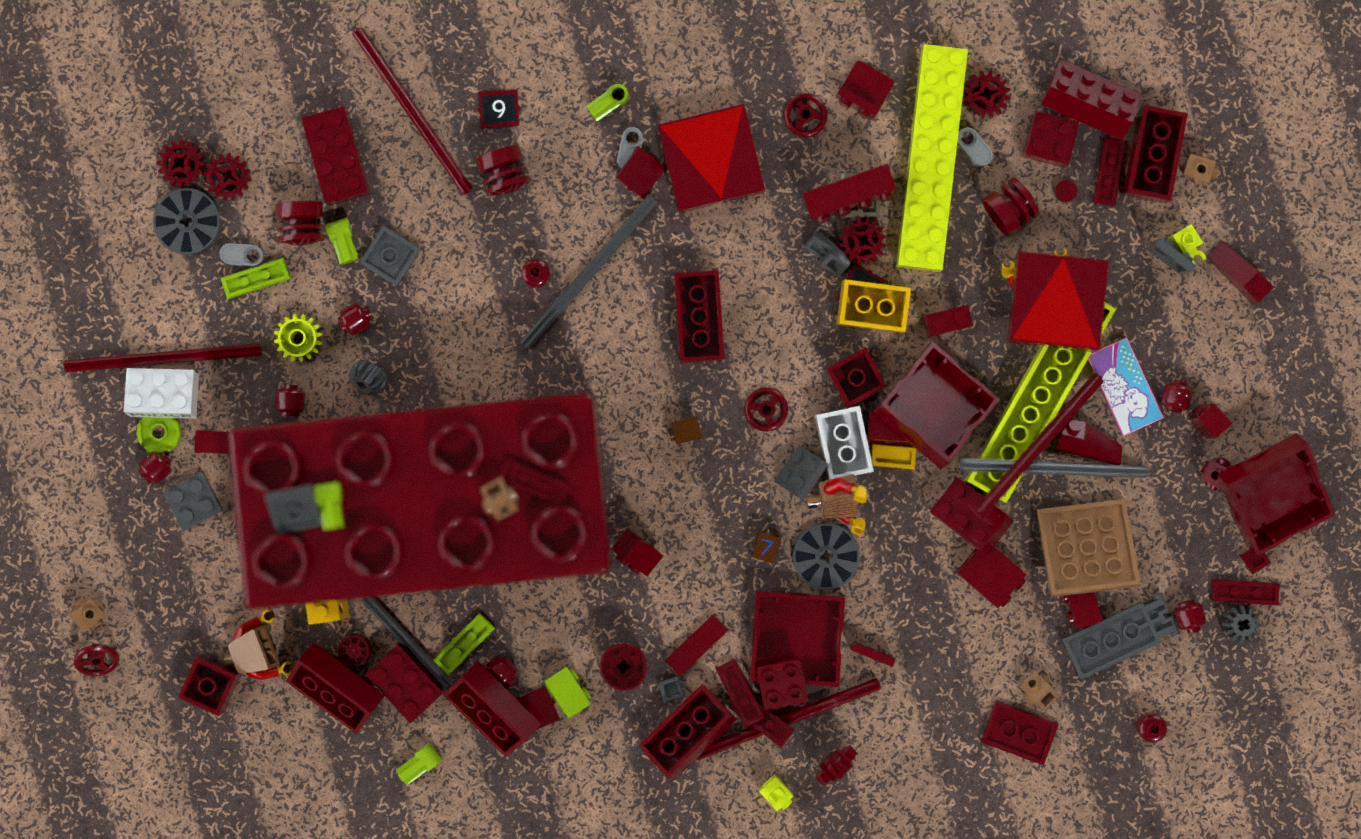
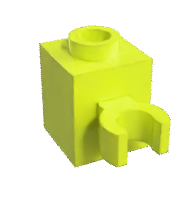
M1192 224L1167 238L1175 244V249L1180 253L1185 252L1192 258L1197 255L1201 261L1206 260L1205 254L1196 248L1203 241Z
M775 774L759 788V792L776 811L779 809L785 810L793 802L791 800L794 797L793 793Z

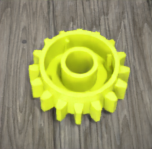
M293 314V319L285 317L284 324L278 323L280 330L274 331V334L278 335V339L274 340V343L280 346L277 348V351H284L283 358L287 359L291 356L292 362H296L297 357H299L300 362H305L306 356L312 360L313 356L311 353L319 354L320 351L316 347L317 345H323L319 338L324 335L317 332L321 326L318 324L313 326L315 319L310 318L306 321L307 315L302 314L300 319L297 314ZM301 332L304 337L303 341L300 344H296L294 342V335Z

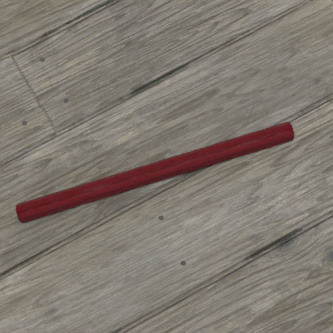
M362 28L356 29L352 33L353 37L463 195L468 194L472 190L469 182Z
M261 344L65 360L63 366L65 372L261 356L262 346Z
M1094 373L975 506L973 511L976 516L984 518L1101 386L1103 383L1102 376Z
M874 678L777 717L787 725H791L881 689L878 679ZM751 726L725 736L712 743L697 760L763 736V734Z

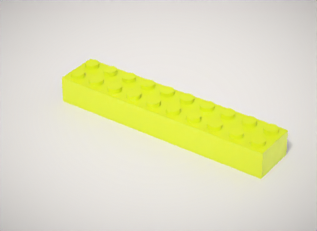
M924 44L921 48L896 267L941 272L943 270L968 49Z
M1107 303L1104 306L1102 333L1116 310ZM1051 345L1040 346L977 459L1017 460L1057 415L1092 352L1063 349ZM969 471L964 481L987 494L1005 473ZM1021 476L999 500L1000 502L1007 503Z

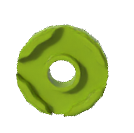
M143 417L138 423V441L150 453L152 451H156L159 454L162 452L168 453L177 447L181 440L182 429L177 418ZM157 426H162L165 430L164 436L160 439L156 438L153 434L154 428Z

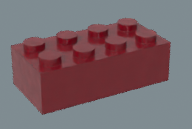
M1060 59L1050 77L1041 105L1123 140L1133 124L1142 94L1078 67L1071 62Z
M1143 105L1139 108L1123 196L1165 204L1172 200L1188 113Z
M342 106L302 117V123L325 204L331 206L371 195L348 109Z
M887 163L802 194L812 223L817 222L820 225L830 221L831 216L838 214L839 217L851 214V209L859 207L860 210L873 206L872 202L880 200L881 203L894 198V194H897V188Z
M719 270L674 273L680 363L725 360Z
M314 642L298 659L286 680L288 684L356 735L385 697L377 688L372 687L360 675L352 672L341 661L336 660L325 649L319 647Z
M478 661L466 670L443 694L505 757L523 744L541 724Z
M701 684L638 746L667 779L674 781L737 718L707 686Z

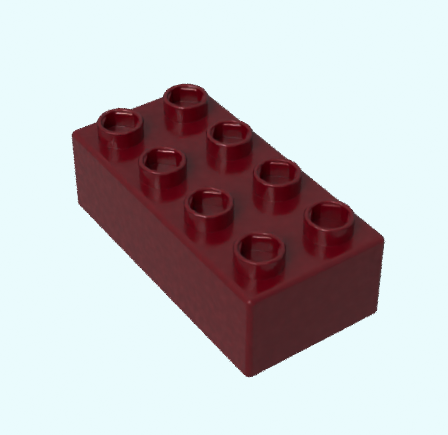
M589 393L232 428L228 433L244 603L248 609L598 575L607 573L613 564L597 400ZM507 458L571 484L565 502L561 506L505 483L507 488H513L518 498L515 500L518 510L499 520L496 519L493 513L488 514L482 503L485 501V498L480 488L499 478ZM332 482L340 483L344 527L324 530L323 525L277 534L265 500L266 493L311 484L315 493V485Z

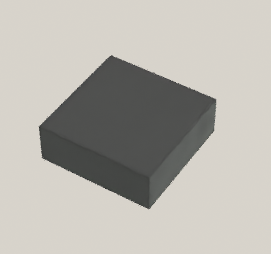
M679 675L657 682L664 703L685 697Z

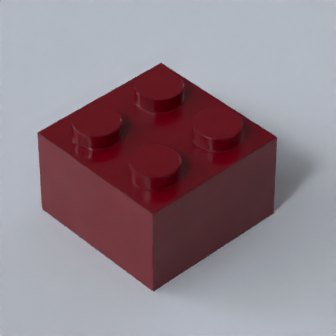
M1036 111L1031 118L1022 158L1063 168L1067 167L1070 163L1079 121Z
M866 347L825 369L845 408L887 387Z
M199 655L193 662L178 698L219 716L224 713L241 674L233 668L227 667L204 655Z

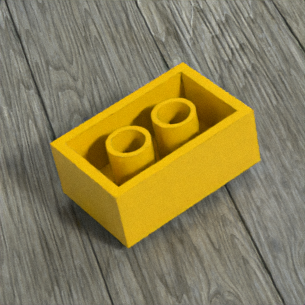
M845 279L841 284L836 325L905 333L911 288Z

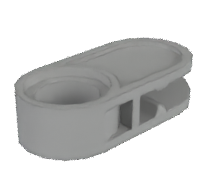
M629 127L622 134L617 156V163L621 169L637 146L642 147L643 135L636 127ZM630 132L638 134L639 140L637 143L630 144L627 142L626 137Z
M970 127L959 131L957 144L968 158L979 167L989 164L993 153L981 136ZM968 132L972 134L973 142L971 144H964L962 142L961 135Z
M228 243L220 249L221 260L230 265L255 267L261 265L265 258L264 251L255 245ZM251 250L259 252L260 256L256 262H251L248 259V253Z

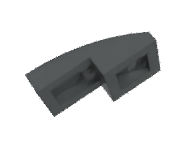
M818 231L805 244L804 249L822 259L820 266L838 277L850 265V261L831 240Z

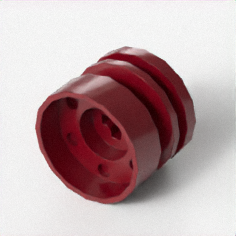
M519 145L499 148L475 159L479 173H490L491 175L483 181L484 186L493 185L486 189L487 196L505 195L517 191L522 186L531 182L529 175L520 176L527 172V168H516L515 166L523 160Z
M1014 177L1008 180V185L1003 184L1000 186L1003 197L996 191H993L981 199L989 217L1007 237L1021 229L1018 218L1027 224L1031 222L1030 216L1036 218L1040 215V211L1031 193Z
M293 201L275 204L276 219L287 221V225L277 228L278 232L288 234L278 236V243L303 246L325 240L324 234L314 233V231L324 229V225L314 224V220L323 217L322 202Z
M627 643L615 644L602 655L600 661L601 675L605 682L613 689L621 691L632 690L639 686L646 676V658L634 645ZM622 660H625V663L629 665V669H625L624 673H621V670L617 668V664H621Z

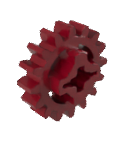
M980 71L979 77L975 74L971 76L973 82L967 81L965 83L968 89H963V94L967 95V97L963 98L962 102H968L969 105L966 107V110H974L972 116L979 113L980 119H984L985 115L988 114L989 119H992L994 112L999 116L1002 113L1000 108L1006 109L1008 107L1004 101L1011 99L1010 96L1006 95L1010 88L1004 87L1007 80H999L1001 74L993 77L992 71H989L987 75ZM989 81L994 83L997 87L995 88L994 86L990 85ZM979 83L978 92L972 93L973 87ZM985 90L987 93L992 94L988 100L985 96H980ZM1000 97L998 105L994 107V99ZM978 102L983 105L984 109L978 107L975 103Z
M180 139L178 145L175 141H171L172 147L169 148L164 145L163 147L166 152H159L158 154L162 157V160L156 161V164L162 166L158 173L165 174L162 179L164 181L170 180L169 185L173 187L176 183H178L179 188H183L184 183L192 187L191 181L199 182L200 180L197 176L203 174L201 167H205L206 164L201 162V160L205 158V155L198 154L201 149L198 146L193 148L194 143L191 141L187 145L183 139ZM178 150H188L187 152L185 151L183 154H178L176 152ZM179 160L184 161L183 164L185 166L183 168L179 167ZM195 160V169L193 170V161ZM179 174L187 175L185 178H176Z
M220 153L218 155L219 160L212 157L210 159L212 165H205L208 172H203L202 174L203 177L207 178L203 185L210 186L207 190L208 194L215 192L214 199H217L220 195L223 202L226 201L227 197L235 201L236 194L239 197H243L242 189L248 191L249 187L245 183L251 182V178L246 177V175L251 171L250 169H244L246 161L238 162L240 156L237 155L235 159H232L231 153H228L227 157L223 158V155ZM223 163H229V165L224 168H220L218 166ZM236 168H238L241 172L242 180H240V178L237 177L235 172ZM230 173L232 181L227 180V182H224L221 174L226 175ZM212 175L217 178V187L212 181ZM229 187L237 188L230 192L224 191L226 188Z
M858 217L856 224L849 221L850 228L843 227L842 230L845 232V235H839V239L843 240V243L839 244V248H845L843 253L850 256L848 259L850 262L856 259V265H859L861 261L868 265L869 259L876 262L877 258L875 255L882 256L884 253L880 248H886L887 246L885 243H882V240L886 239L887 236L880 234L884 228L880 227L877 229V221L870 224L868 217L864 222ZM858 227L867 228L863 232H857L856 230H854ZM873 233L877 237V245L872 240ZM865 236L868 246L865 244L862 247L859 246L860 241L857 238ZM848 237L853 241L854 248L852 251L848 245ZM867 250L871 252L870 255L859 256L861 251Z
M851 745L841 750L838 748L832 751L819 764L821 770L817 772L815 778L822 786L829 781L835 782L841 779L853 767L851 761L856 758L858 753Z

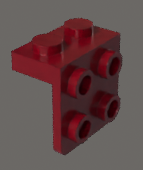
M857 61L835 98L844 107H852L858 111L857 113L860 116L874 120L892 89L894 80L862 61Z
M799 659L762 665L757 668L765 710H778L784 706H798L804 704V702H809Z

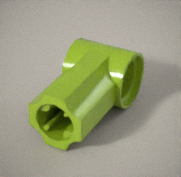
M612 85L608 91L586 107L598 122L619 106L626 104L629 99V92L624 85ZM621 89L625 92L622 100L617 101L613 99L615 90Z
M348 218L325 224L328 237L334 245L340 265L358 260V254L352 239L353 232Z
M332 482L315 485V496L317 504L320 506L324 530L344 527L340 483Z
M430 742L418 750L410 760L396 769L398 776L406 785L412 783L425 771H430L443 761Z

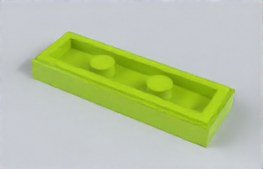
M283 257L222 277L221 282L227 299H231L289 280L291 276Z
M479 613L433 661L449 676L496 627Z

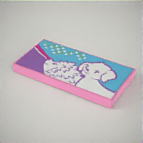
M1128 338L1100 349V351L1091 353L1087 361L1093 374L1096 373L1102 376L1103 383L1100 389L1122 436L1164 418Z

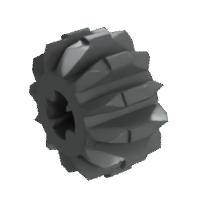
M360 359L356 362L348 374L349 381L354 384V388L359 389L360 392H364L368 396L370 394L376 396L386 385L387 378L386 373L381 370V367L376 366L375 363H371L367 359L365 361Z
M1239 605L1238 611L1234 607L1230 608L1232 615L1224 614V617L1229 619L1228 622H1222V626L1229 627L1225 629L1224 634L1230 635L1231 641L1238 639V642L1243 644L1245 638L1249 642L1253 640L1251 634L1258 636L1259 632L1254 629L1255 627H1261V623L1255 622L1259 615H1252V608L1245 610L1244 606ZM1239 621H1244V628H1239Z

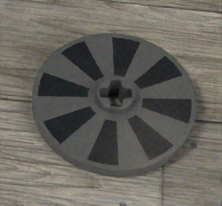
M191 188L177 189L164 196L157 205L153 218L154 230L160 242L169 250L185 255L196 254L208 248L216 239L220 229L219 210L214 201L205 193ZM186 215L192 219L189 227L181 223V221L185 220Z
M822 523L811 526L800 535L794 546L793 562L798 575L807 584L818 589L830 590L841 587L854 576L859 565V548L854 537L846 529L835 524ZM824 550H827L830 554L832 553L828 563H825L824 559H820Z

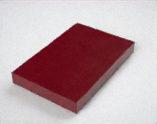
M995 700L980 742L1044 766L1059 724Z

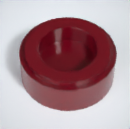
M1070 180L1060 181L1054 188V195L1060 202H1070L1077 195V187Z

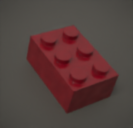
M956 477L930 510V513L946 527L987 556L1014 521L995 505L984 518L976 516L973 509L983 499V496Z
M401 643L397 644L365 674L410 724L445 692Z

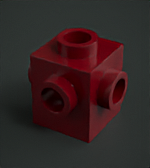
M1214 457L1210 462L1206 460L1200 471L1204 473L1201 480L1205 481L1207 487L1213 490L1219 488L1223 491L1215 471L1221 473L1231 468V462L1223 457H1218V459Z

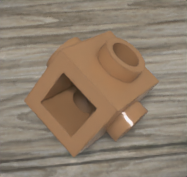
M1201 152L1200 156L1191 153L1183 175L1191 177V182L1204 186L1205 182L1210 183L1211 179H1216L1220 167L1216 166L1217 161L1213 160V155ZM1200 165L1206 166V171L1204 173H1201L1199 171Z
M502 478L480 488L485 498V501L482 503L488 514L493 513L497 520L518 510L515 504V500L518 498L513 488H507Z
M88 596L85 599L83 597L79 598L72 605L74 608L67 613L82 632H86L90 627L92 629L96 628L102 623V617L105 616L101 611L104 608L103 605L96 598L92 600ZM90 610V614L85 616L86 611Z
M1036 671L1019 686L1025 692L1023 698L1031 706L1034 703L1037 704L1043 711L1060 697L1052 688L1054 683L1045 674L1041 677Z

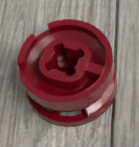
M353 634L344 638L338 647L340 660L345 665L351 667L363 664L371 654L369 641L359 634Z

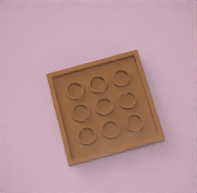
M1125 499L1036 510L1051 597L1138 587L1141 585Z

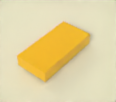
M872 444V466L915 470L917 449L914 447Z

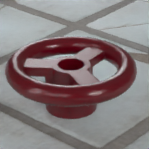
M803 93L796 95L785 106V124L797 136L812 137L821 132L826 125L828 118L827 108L823 101L813 94ZM802 100L814 102L821 112H815L811 105H804ZM796 104L799 120L794 126L790 118V112ZM802 112H809L810 117L804 118ZM813 119L820 120L814 129L808 131L801 130L804 123H809Z
M760 388L752 392L747 398L744 406L745 417L753 428L764 432L773 431L785 422L788 416V403L779 391L773 388ZM770 394L774 396L770 401L765 400L760 404L753 403L760 395ZM779 401L782 412L780 418L774 423L772 416L776 411L775 405ZM765 405H768L771 408V411L768 414H765L762 411V408ZM751 410L758 411L761 417L766 418L767 425L755 421Z
M92 644L84 647L74 657L75 668L87 676L106 675L112 672L119 664L117 651L110 646ZM105 653L110 654L113 658L110 665L104 662ZM87 654L86 659H81L84 655ZM92 665L98 666L101 669L91 670L83 666Z

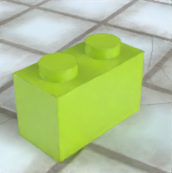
M563 667L542 682L566 719H569L591 704L588 700L591 696L585 687L580 688L576 682L579 678L572 668Z

